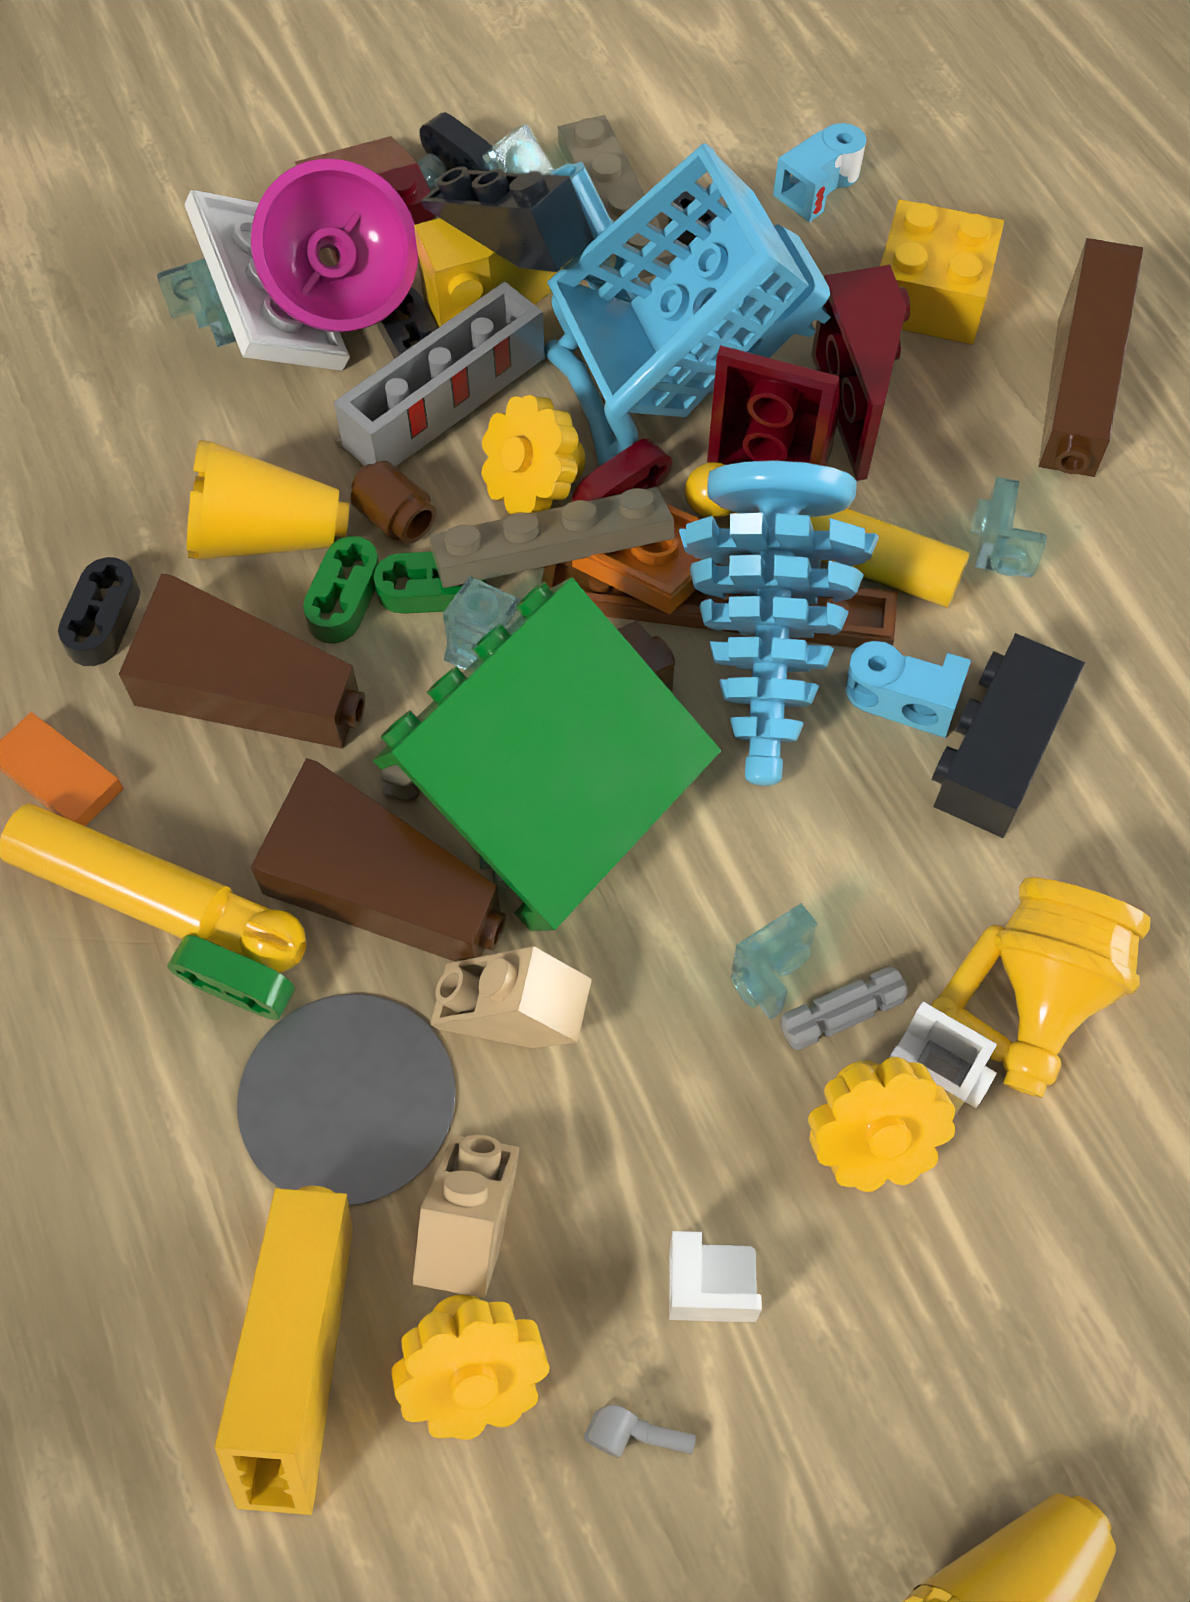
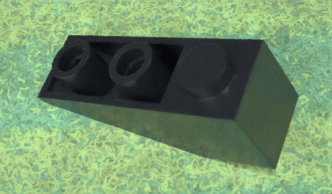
M457 167L441 175L437 180L438 186L421 200L426 210L519 268L558 272L594 240L569 176L543 175L541 171L507 173L503 169L472 171L466 167Z

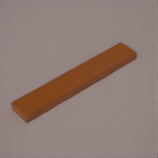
M572 561L544 566L541 583L545 582L552 588L572 577L606 617L708 630L713 629L704 625L699 607L701 602L712 599L714 603H729V597L741 596V594L726 593V599L704 594L696 589L669 615L572 567ZM859 587L857 593L851 599L834 602L833 597L817 596V604H809V606L827 607V602L849 611L842 630L832 636L830 633H814V638L789 639L857 648L863 643L871 641L886 642L893 646L898 592ZM722 630L724 632L740 633L738 630Z

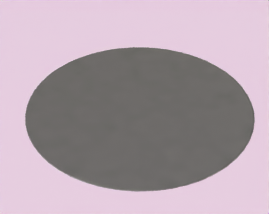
M344 994L318 999L292 1011L282 1018L264 1035L253 1050L246 1063L238 1090L237 1117L240 1133L253 1162L267 1179L280 1189L298 1190L304 1186H321L332 1190L334 1193L347 1194L349 1206L367 1203L387 1196L405 1186L419 1175L435 1157L445 1140L453 1118L456 1091L454 1073L447 1051L439 1037L422 1018L406 1007L385 998L363 994Z

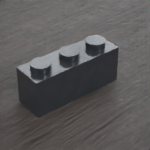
M1015 633L1005 655L993 651L978 685L988 688L982 702L973 698L969 699L955 732L965 736L959 750L946 746L932 776V781L942 785L933 807L1004 838L1086 662Z

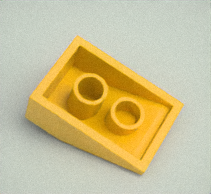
M441 218L414 225L423 299L438 327H441L504 281L534 305L552 292L547 281L557 272L519 268Z

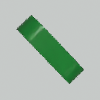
M349 536L334 542L326 551L305 596L303 609L309 631L316 639L324 643L335 644L352 637L358 630L375 593L376 587L373 576L375 568L379 564L376 547L369 540L362 537ZM356 560L363 561V566L355 565L348 580H346L343 566L352 567ZM340 599L342 613L336 612L331 615L329 620L323 619L321 613H331L337 600Z
M432 551L389 555L379 562L373 576L378 600L381 605L393 613L401 614L471 609L482 602L488 588L487 579L466 583L465 586L443 588ZM397 578H408L406 589H395Z
M192 935L183 937L167 964L168 969L174 975L189 985L271 1020L280 1019L296 989L290 980L277 971Z

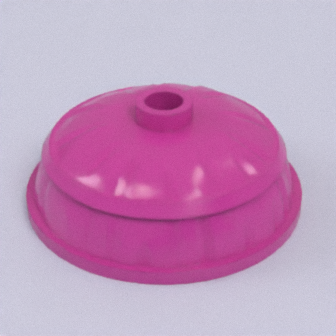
M317 159L290 168L281 174L265 191L257 206L252 222V258L263 287L272 300L288 315L307 326L319 330L352 332L370 327L389 316L409 292L416 275L419 256L414 221L405 202L397 191L372 170L346 160ZM324 248L334 250L338 255V264L327 266L322 263L319 257L320 250Z

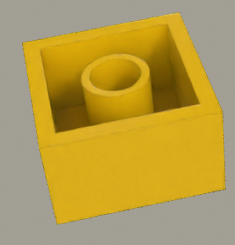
M898 199L880 266L890 264L898 286L905 287L908 292L910 317L908 321L903 322L902 330L973 345L986 302L1005 220Z

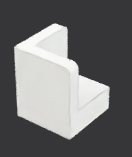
M672 1231L669 1250V1320L756 1322L762 1311L761 1294H757L755 1249L751 1246L702 1245V1232Z

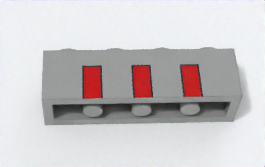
M504 281L334 401L343 447L364 466L379 461H389L395 467L400 465L545 358L543 311Z

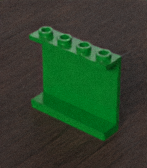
M572 577L552 588L545 582H542L523 597L515 606L521 616L508 629L500 623L485 634L472 647L471 650L478 658L465 671L461 672L455 666L437 680L427 691V694L434 701L417 717L409 710L397 719L381 735V739L387 746L372 760L381 770L396 764L523 901L514 914L530 931L556 930L721 752L717 744Z

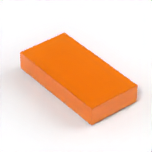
M32 712L0 740V771L50 811L86 826L124 789L116 776Z

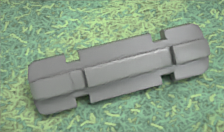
M895 967L883 968L870 974V980L867 983L859 979L814 999V1005L811 1008L803 1004L785 1012L780 1025L787 1042L794 1050H801L819 1042L818 1037L822 1033L830 1037L874 1017V1011L878 1010V1008L885 1012L902 1004L909 993L899 971Z

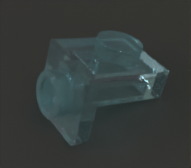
M996 477L989 499L978 498L973 514L970 532L980 534L975 567L992 570L1006 576L1033 577L1045 550L1047 536L1043 533L1012 528L1020 481Z

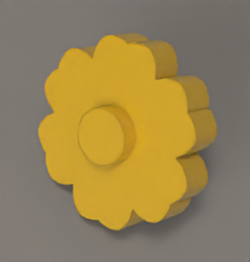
M535 395L514 396L510 398L506 407V414H493L489 421L488 430L483 436L482 448L488 458L482 466V478L487 485L490 498L504 501L505 508L510 514L534 513L550 509L552 499H566L570 492L571 483L577 481L584 471L585 451L579 442L575 428L572 427L571 416L567 411L554 409L550 398Z
M890 1057L880 1065L869 1060L856 1061L847 1065L838 1073L836 1078L830 1080L825 1085L824 1094L828 1103L813 1109L808 1117V1123L811 1128L809 1141L819 1163L831 1167L837 1183L841 1186L856 1187L864 1192L877 1190L887 1179L897 1185L910 1184L918 1178L920 1173H925L935 1167L939 1159L935 1147L950 1141L955 1134V1125L952 1121L955 1115V1108L944 1088L936 1085L925 1065L908 1062L900 1057Z
M458 1294L439 1302L432 1312L419 1322L418 1327L411 1329L402 1337L401 1345L404 1358L396 1362L391 1368V1376L395 1397L400 1404L402 1416L406 1421H427L429 1433L435 1438L454 1437L469 1440L477 1437L487 1424L501 1428L509 1427L521 1417L522 1413L535 1406L538 1402V1392L535 1383L547 1376L550 1367L535 1321L530 1319L515 1320L509 1303L499 1301L488 1303L475 1296Z

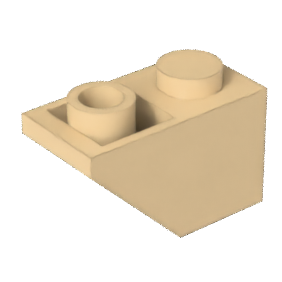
M534 946L447 963L444 974L441 976L436 987V1004L430 1025L442 1031L527 1048L576 1043L579 1039L592 979Z
M486 1135L451 1136L421 1206L413 1285L485 1298L499 1255L520 1147L501 1144L498 1140Z

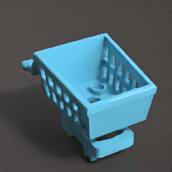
M704 143L547 281L553 293L552 307L564 331V335L559 340L553 339L547 342L544 347V354L568 378L589 421L598 463L601 466L633 443L639 441L638 430L630 413L687 417L709 392L713 393L716 358L720 345L770 358L792 335L798 334L811 337L816 332L812 325L813 321L819 320L825 324L831 318L823 306L830 296V290L800 237L779 224L774 226L755 193L717 156L713 148ZM708 171L713 183L705 188L697 180ZM686 190L696 199L685 209H682L673 201ZM721 197H723L726 204L720 200ZM709 209L717 217L707 226L699 221L698 218ZM660 212L673 219L663 230L649 223ZM685 230L697 236L688 246L677 240ZM636 233L650 240L641 250L626 244ZM664 250L677 256L669 265L655 259ZM613 253L628 261L619 271L603 264ZM643 269L657 276L650 284L642 282L635 277ZM589 274L606 281L598 290L579 284ZM622 289L638 295L631 303L614 297ZM578 346L601 390V393L606 403H604L586 365L573 353L578 348Z

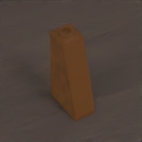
M1086 238L1058 319L1038 467L1058 470L1067 474H1080L1091 477L1096 475L1111 438L1143 247Z
M163 573L160 575L119 672V676L134 706L341 749L344 747L350 727L357 728L360 725L365 708V693L358 689L353 665L173 575Z
M308 758L305 759L250 867L263 895L455 962L481 957L484 949L494 951L499 943L506 922V914L500 912L498 890L495 884L321 763Z

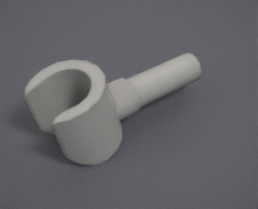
M609 1405L597 1410L584 1435L587 1443L616 1458L621 1457L630 1437L642 1443L687 1454H692L695 1445V1435L649 1424L648 1421L638 1419L636 1415L617 1405Z

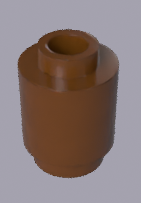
M389 461L368 464L355 475L351 486L352 506L391 539L402 540L407 544H411L420 540L430 530L436 518V508L431 504L429 494Z

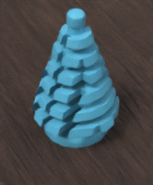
M753 461L723 465L709 472L707 495L710 500L721 508L737 512L730 514V529L719 528L713 516L686 524V529H679L684 551L689 555H694L695 558L702 559L691 563L690 566L694 588L704 594L726 599V593L741 594V596L729 597V603H714L712 599L701 602L699 607L704 625L717 631L738 630L741 635L755 636L728 637V642L710 641L709 643L714 663L735 666L737 669L753 670L752 677L720 679L719 684L725 701L750 705V717H732L729 720L734 738L750 741L749 756L745 759L744 776L749 783L754 785L771 786L781 781L783 759L780 758L781 742H796L804 724L802 721L784 719L785 707H807L811 705L819 688V685L815 683L786 679L787 672H811V669H825L834 650L831 646L807 645L805 640L789 638H814V633H830L832 636L842 630L849 611L827 602V607L809 606V604H817V596L833 597L834 602L851 599L857 593L864 576L858 569L851 566L866 563V560H870L879 539L876 533H865V528L831 518L829 531H814L811 517L832 515L844 511L855 499L857 481L849 473L832 467L787 461ZM821 560H828V569H820ZM716 563L726 566H717Z

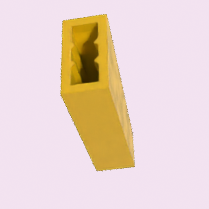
M313 1185L304 1186L298 1190L274 1189L214 1446L236 1509L312 1515L353 1234L349 1203L345 1193H334L325 1187Z

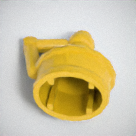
M1028 877L1019 885V901L1021 902L1005 928L1000 925H991L983 931L942 993L932 1002L931 1006L997 1044L990 1059L996 1062H1003V1067L1007 1071L1003 1085L1030 1096L1043 1098L1047 1086L1054 1084L1057 1080L1061 1068V1060L1057 1055L1068 1037L1087 1018L1112 1005L1124 995H1133L1139 988V976L1136 974L1138 943L1149 932L1150 917L1143 911L1123 901L1093 890L1052 879ZM1000 955L1004 969L1015 992L1018 1010L1017 1041L1014 1042L964 1009Z

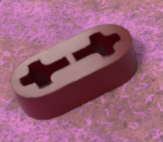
M643 438L583 478L576 487L571 502L579 500L591 501L620 495L630 489L659 487L671 471L672 458L653 440Z

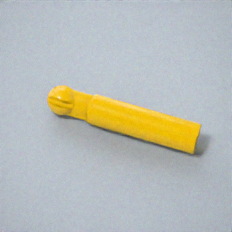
M709 462L702 464L690 473L686 481L685 496L687 502L696 513L703 517L713 516V518H720L734 512L721 508L710 500L707 495L709 472L723 466L724 464ZM849 508L832 515L810 518L814 531H829L831 518L865 528V533H876L879 539L871 559L866 560V563L851 567L863 573L864 578L949 608L971 552ZM821 560V562L828 564V560Z
M28 803L21 806L12 814L1 834L0 858L3 862L181 939L186 935L205 939L261 963L278 973L294 968L305 953V930L298 918L289 912L264 907L234 894L231 888L36 805Z

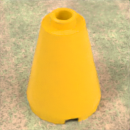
M198 441L193 471L198 472V476H195L193 491L191 490L188 512L186 545L188 558L204 560L327 549L334 543V536L346 537L350 503L338 501L339 489L215 442Z
M1059 1493L1052 1494L920 1583L903 1602H1095L1116 1553L1115 1542L1110 1534L1111 1525L1104 1513L1088 1499L1077 1495L1069 1497Z

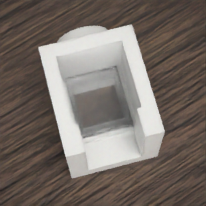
M923 1001L899 1045L894 1048L890 1057H900L908 1062L925 1065L936 1085H940L946 1091L954 1105L955 1115L964 1102L977 1108L997 1072L985 1066L997 1045L996 1043Z

